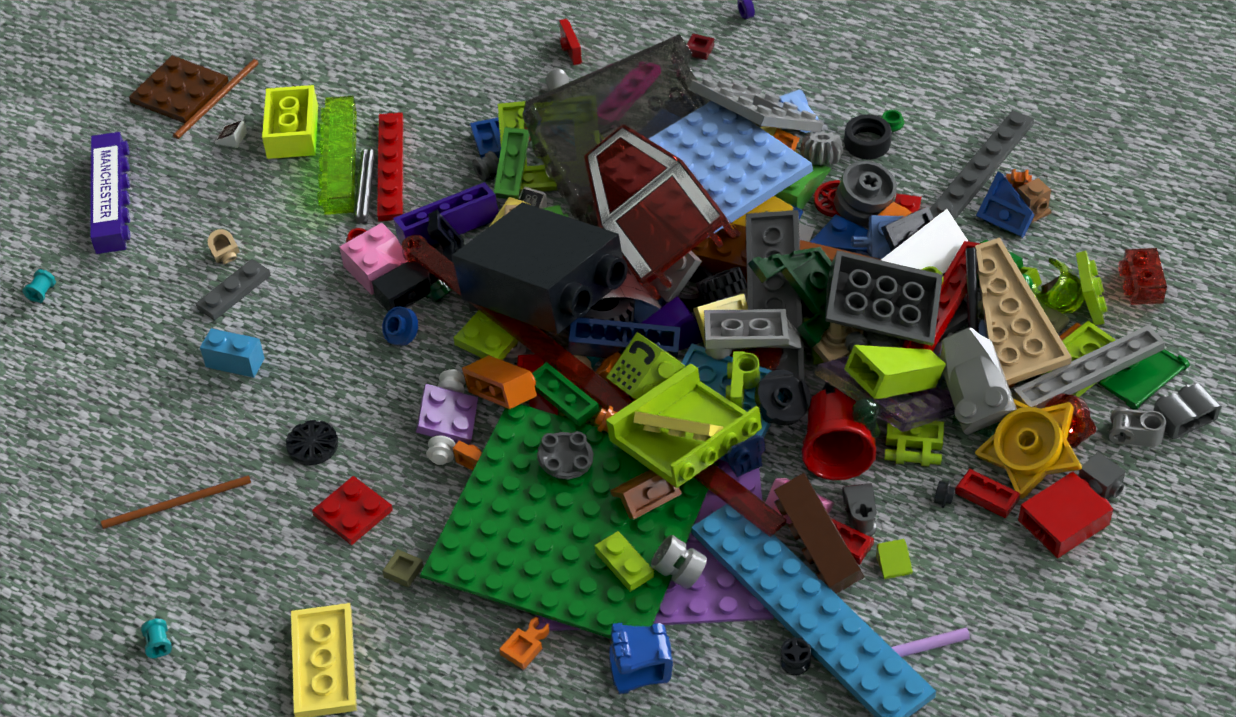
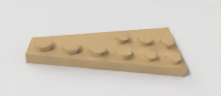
M1000 237L975 245L987 338L993 342L1008 385L1071 364L1072 357Z

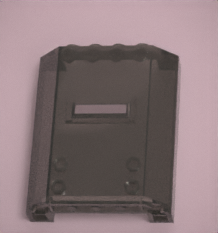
M680 34L525 102L522 116L532 141L533 152L538 159L541 158L548 177L554 179L559 195L567 200L570 205V212L575 219L578 218L581 222L603 228L587 155L604 143V138L615 134L623 127L646 141L711 101L689 90L692 80H698L688 67L692 52ZM621 138L617 140L624 153L634 148V146ZM609 147L597 156L599 167L601 168L616 159ZM603 180L611 213L624 203L627 198Z

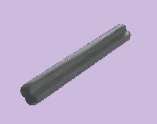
M371 148L361 151L354 218L357 224L366 223L369 216L375 162L374 150Z

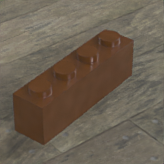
M805 473L800 474L774 490L779 498L774 503L782 516L788 514L792 521L788 527L796 541L801 538L806 547L801 550L810 565L814 562L820 570V572L816 573L819 580H822L836 594L865 578Z

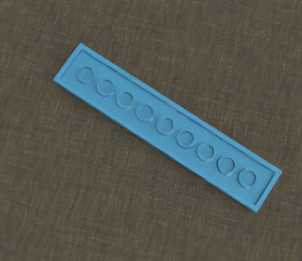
M737 498L692 526V535L795 638L805 640L810 645L811 654L874 717H910L935 698L936 690L822 580L818 579L817 575Z

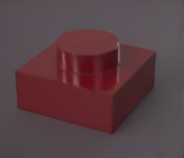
M693 33L684 48V54L707 60L715 46V38Z

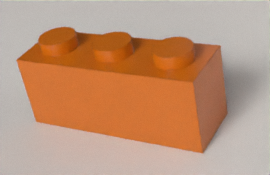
M490 355L462 367L468 392L505 408L511 409L537 396L535 390L536 380L531 371Z

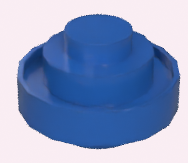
M405 307L392 308L383 320L382 332L384 338L389 343L398 346L408 345L413 341L418 331L416 314L411 309Z

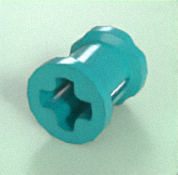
M38 269L33 275L34 279L23 288V294L30 301L42 303L45 299V293L49 288L54 287L56 281L50 272Z
M163 619L148 620L141 626L142 635L146 639L145 654L149 658L162 657L172 651V644L167 640L166 635L168 627Z

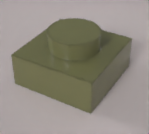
M397 549L382 572L384 578L409 588L424 565L422 559Z

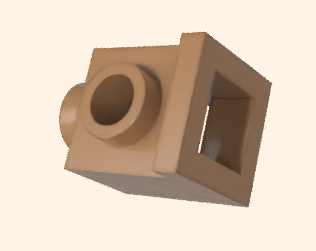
M1039 178L1018 187V194L1035 214L1031 223L1051 214V210L1048 208L1051 189Z

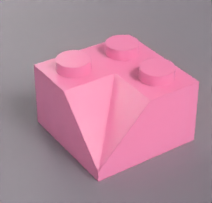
M383 223L339 246L344 268L371 295L374 294L372 281L409 261L397 237Z

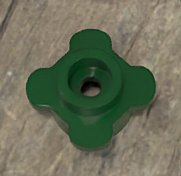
M440 279L429 287L431 293L426 298L428 299L432 296L435 302H438L452 291L448 284L452 280L448 279L443 282Z

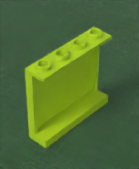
M691 363L606 420L609 438L612 443L676 488L727 454L732 446L745 441L762 429L758 406H755L748 412L702 383L698 368ZM635 411L722 426L723 429L706 441L693 439L694 433L686 432L685 437L668 435L669 429L661 428L660 433L643 430L644 424L633 423Z

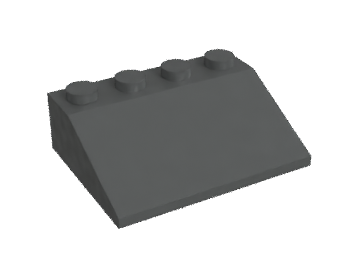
M837 250L829 270L826 288L825 321L933 346L943 275Z

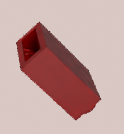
M1072 471L1022 503L1018 521L1055 557L1059 558L1110 525L1114 508L1111 507L1107 499L1099 496L1086 480L1081 479Z

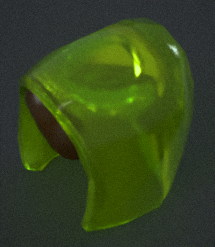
M1049 258V263L1060 270L1061 274L1052 281L1042 285L1041 291L1033 283L1032 292L1047 307L1061 313H1073L1080 308L1085 300L1081 281L1077 274L1066 264L1057 259Z

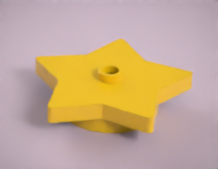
M1013 399L1017 409L1006 415L997 426L995 434L975 451V454L980 459L1006 469L1014 490L1021 493V499L1025 498L1046 475L1082 469V465L1067 441L1074 407L1070 402L1040 409L1030 407Z

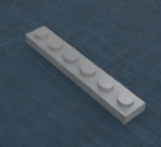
M1147 325L1072 361L1069 365L1055 369L1015 388L1013 397L1015 400L1030 407L1040 409L1047 407L1164 350L1166 342Z

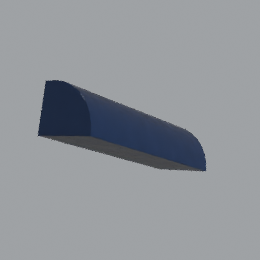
M577 318L571 323L569 355L607 358L616 352L622 354L636 332H638L677 359L680 327Z

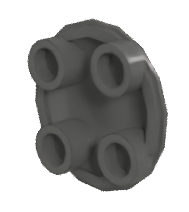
M582 432L547 433L542 437L541 444L538 447L537 459L540 467L547 474L558 479L569 480L580 477L589 470L593 463V451L587 442L586 435Z

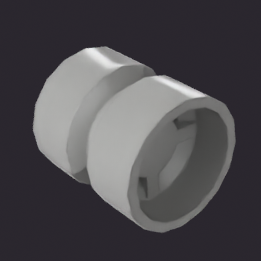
M669 535L657 549L651 562V568L664 576L671 574L673 582L684 589H689L704 570L707 557L694 548L687 550L686 543L673 535Z

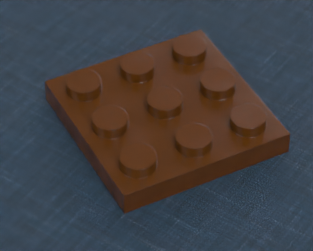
M172 55L129 96L130 103L185 124L229 80L227 75Z

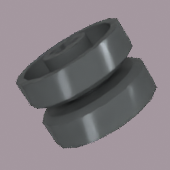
M857 161L849 165L841 177L840 184L834 194L836 211L842 218L859 226H869V216L878 215L893 201L897 190V183L891 172L882 165L871 161Z

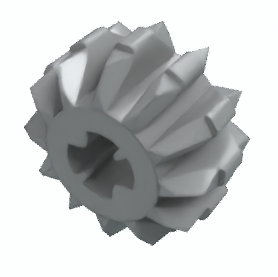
M831 132L808 133L802 139L801 156L810 161L812 165L830 166L831 164H836L841 159V154H843L842 140H840L838 135H833Z

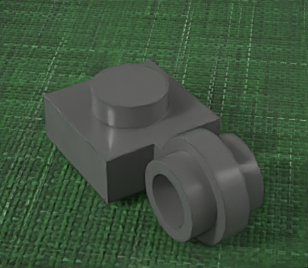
M863 330V334L855 331L848 334L845 338V346L849 352L852 351L854 345L898 348L900 343L896 337Z

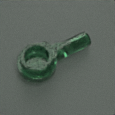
M870 398L859 400L852 408L854 421L865 424L872 436L878 437L881 433L876 421L877 416L881 412L879 405Z

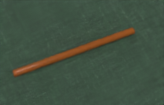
M253 59L181 126L173 134V137L179 139L251 72L258 65V61Z
M249 475L103 520L101 524L103 529L250 484L251 480Z

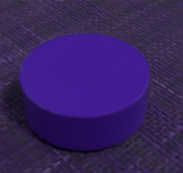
M737 0L738 11L742 18L746 20L754 17L755 10L752 0Z

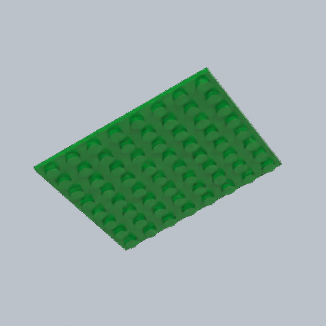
M522 404L511 409L505 408L420 576L445 586L610 639L611 628L614 623H622L629 626H652L672 580L671 574L664 576L653 569L654 577L630 592L595 553V545L619 531L651 566L657 549L669 535H673L687 544L692 532V526L696 522L718 469V463L714 462L692 479L679 486L681 495L636 519H629L621 498L612 496L610 490L650 470L612 443L609 433L603 430L602 432L597 431L598 427L585 423L579 427L568 418ZM576 431L584 433L593 451V463L586 473L569 480L558 479L547 474L540 467L537 452L542 437L545 434L573 433Z

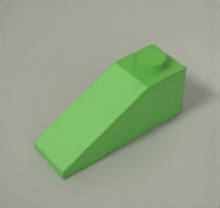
M812 165L813 171L775 196L789 205L803 209L831 171V168L824 165Z

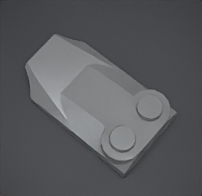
M786 309L704 310L705 352L714 359H724L733 350L752 348L802 349L800 333L786 317Z
M967 328L942 340L940 359L946 363L943 374L955 407V416L966 435L1000 422L1006 415L1017 409L993 342L990 339L977 333L973 328Z

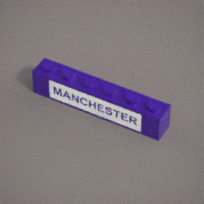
M120 132L91 136L90 238L96 254L126 250V241L130 240V230L128 225H126V223H130L129 210L126 208V206L130 205L129 193L126 191V189L130 188L129 177L126 172L130 171L128 158L125 157L130 153L128 142L123 141Z

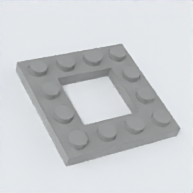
M703 78V81L692 80L689 90L761 126L821 132L824 124L815 119V114L808 111L800 112L797 110V105L789 102L782 103L779 101L780 97L770 93L765 95L761 93L762 89L755 85L749 84L747 87L736 82L732 85L721 80L717 84L713 80Z

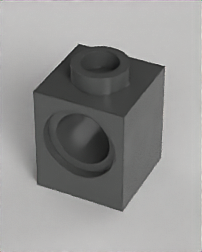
M1097 452L1082 465L1078 476L1086 480L1099 496L1108 500L1111 496L1113 498L1118 497L1125 486L1123 480L1126 471Z

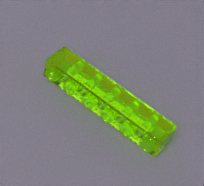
M354 95L325 98V108H321V118L324 124H320L321 138H324V140L319 142L320 153L323 157H319V169L322 174H318L319 189H321V191L317 192L318 205L323 206L325 215L354 213L357 133Z

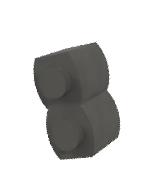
M1194 384L1182 387L1177 394L1160 397L1155 402L1153 411L1159 412L1165 417V432L1172 439H1177L1192 432L1194 429L1217 420L1221 405L1201 384Z

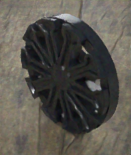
M305 421L304 424L296 425L292 432L288 434L286 438L287 452L292 460L302 465L323 463L330 459L338 448L337 433L330 424L324 421Z

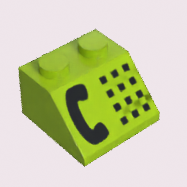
M636 332L606 378L637 400L683 369L685 365Z

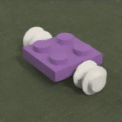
M455 369L446 370L440 374L438 387L425 384L420 404L416 433L432 437L428 441L429 449L426 452V456L438 465L451 462L454 459L453 447L456 445L455 443L460 440L469 445L473 435L478 397L464 394V385L466 383L464 375Z

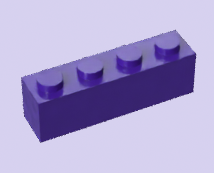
M484 182L393 219L398 241L407 254L410 255L438 243L436 239L433 240L427 230L429 213L438 210L460 235L492 222L499 211L496 194Z

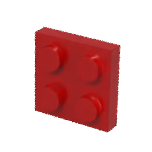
M352 476L312 509L313 516L350 545H353L393 511L392 504L355 476Z

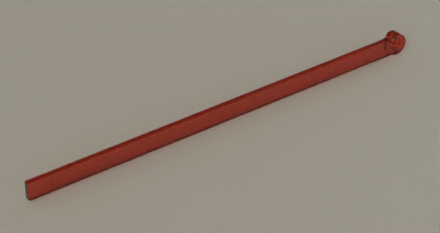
M412 235L405 238L401 244L403 257L409 262L417 261L461 296L454 263L429 245L424 237ZM469 302L605 409L610 405L614 411L619 412L633 402L539 328ZM714 463L694 476L697 481L769 537L786 524V519Z

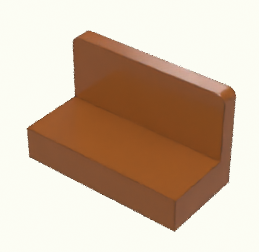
M648 470L610 490L612 496L621 498L629 519H636L682 494L679 487H674L652 470Z

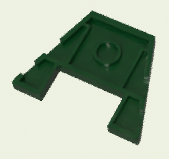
M821 247L797 250L785 255H780V253L773 254L767 258H753L748 265L761 283L781 272L814 315L797 328L810 348H813L819 343L821 336L830 326V322L825 321L826 288L832 261Z

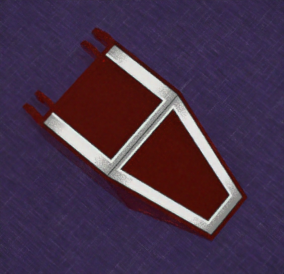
M625 124L621 125L584 155L598 225L600 228L619 234L623 259L639 283L655 299L658 300L662 296L652 284V281L659 277L664 287H667V289L671 288L673 285L663 272L708 236L711 237L719 248L724 245L721 238L714 233L717 229L723 226L724 231L732 238L738 237L741 234L683 159Z

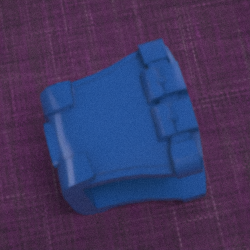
M612 624L609 664L613 684L618 690V694H627L631 690L650 684L668 683L672 676L673 660L670 640L663 624H652V626Z

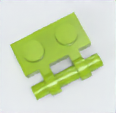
M888 417L886 445L897 446V450L885 449L884 460L896 461L895 464L903 465L904 462L921 463V466L930 467V464L941 465L942 454L931 453V449L942 450L944 421ZM905 447L922 448V452L905 451Z

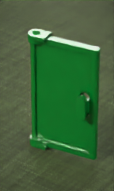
M1164 349L1127 367L1129 370L1123 369L1104 378L1098 384L1126 402V405L1131 409L1137 410L1143 402L1182 370H1186L1190 363L1181 355L1177 357Z

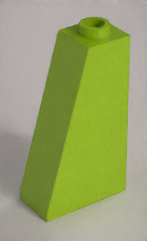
M854 345L844 370L874 399H882L936 388L946 363L928 349Z

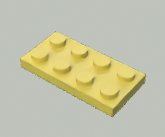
M350 603L291 611L295 717H315L357 711L352 609Z

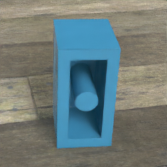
M211 328L200 346L207 368L248 377H255L265 359L259 338Z

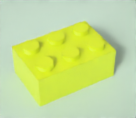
M314 85L266 89L262 139L267 159L316 155L318 103Z

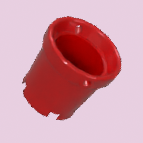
M835 388V393L826 394L825 389L811 398V404L808 409L807 434L803 439L801 452L806 468L816 476L828 480L851 479L867 471L876 459L875 438L867 428L861 400L851 390Z

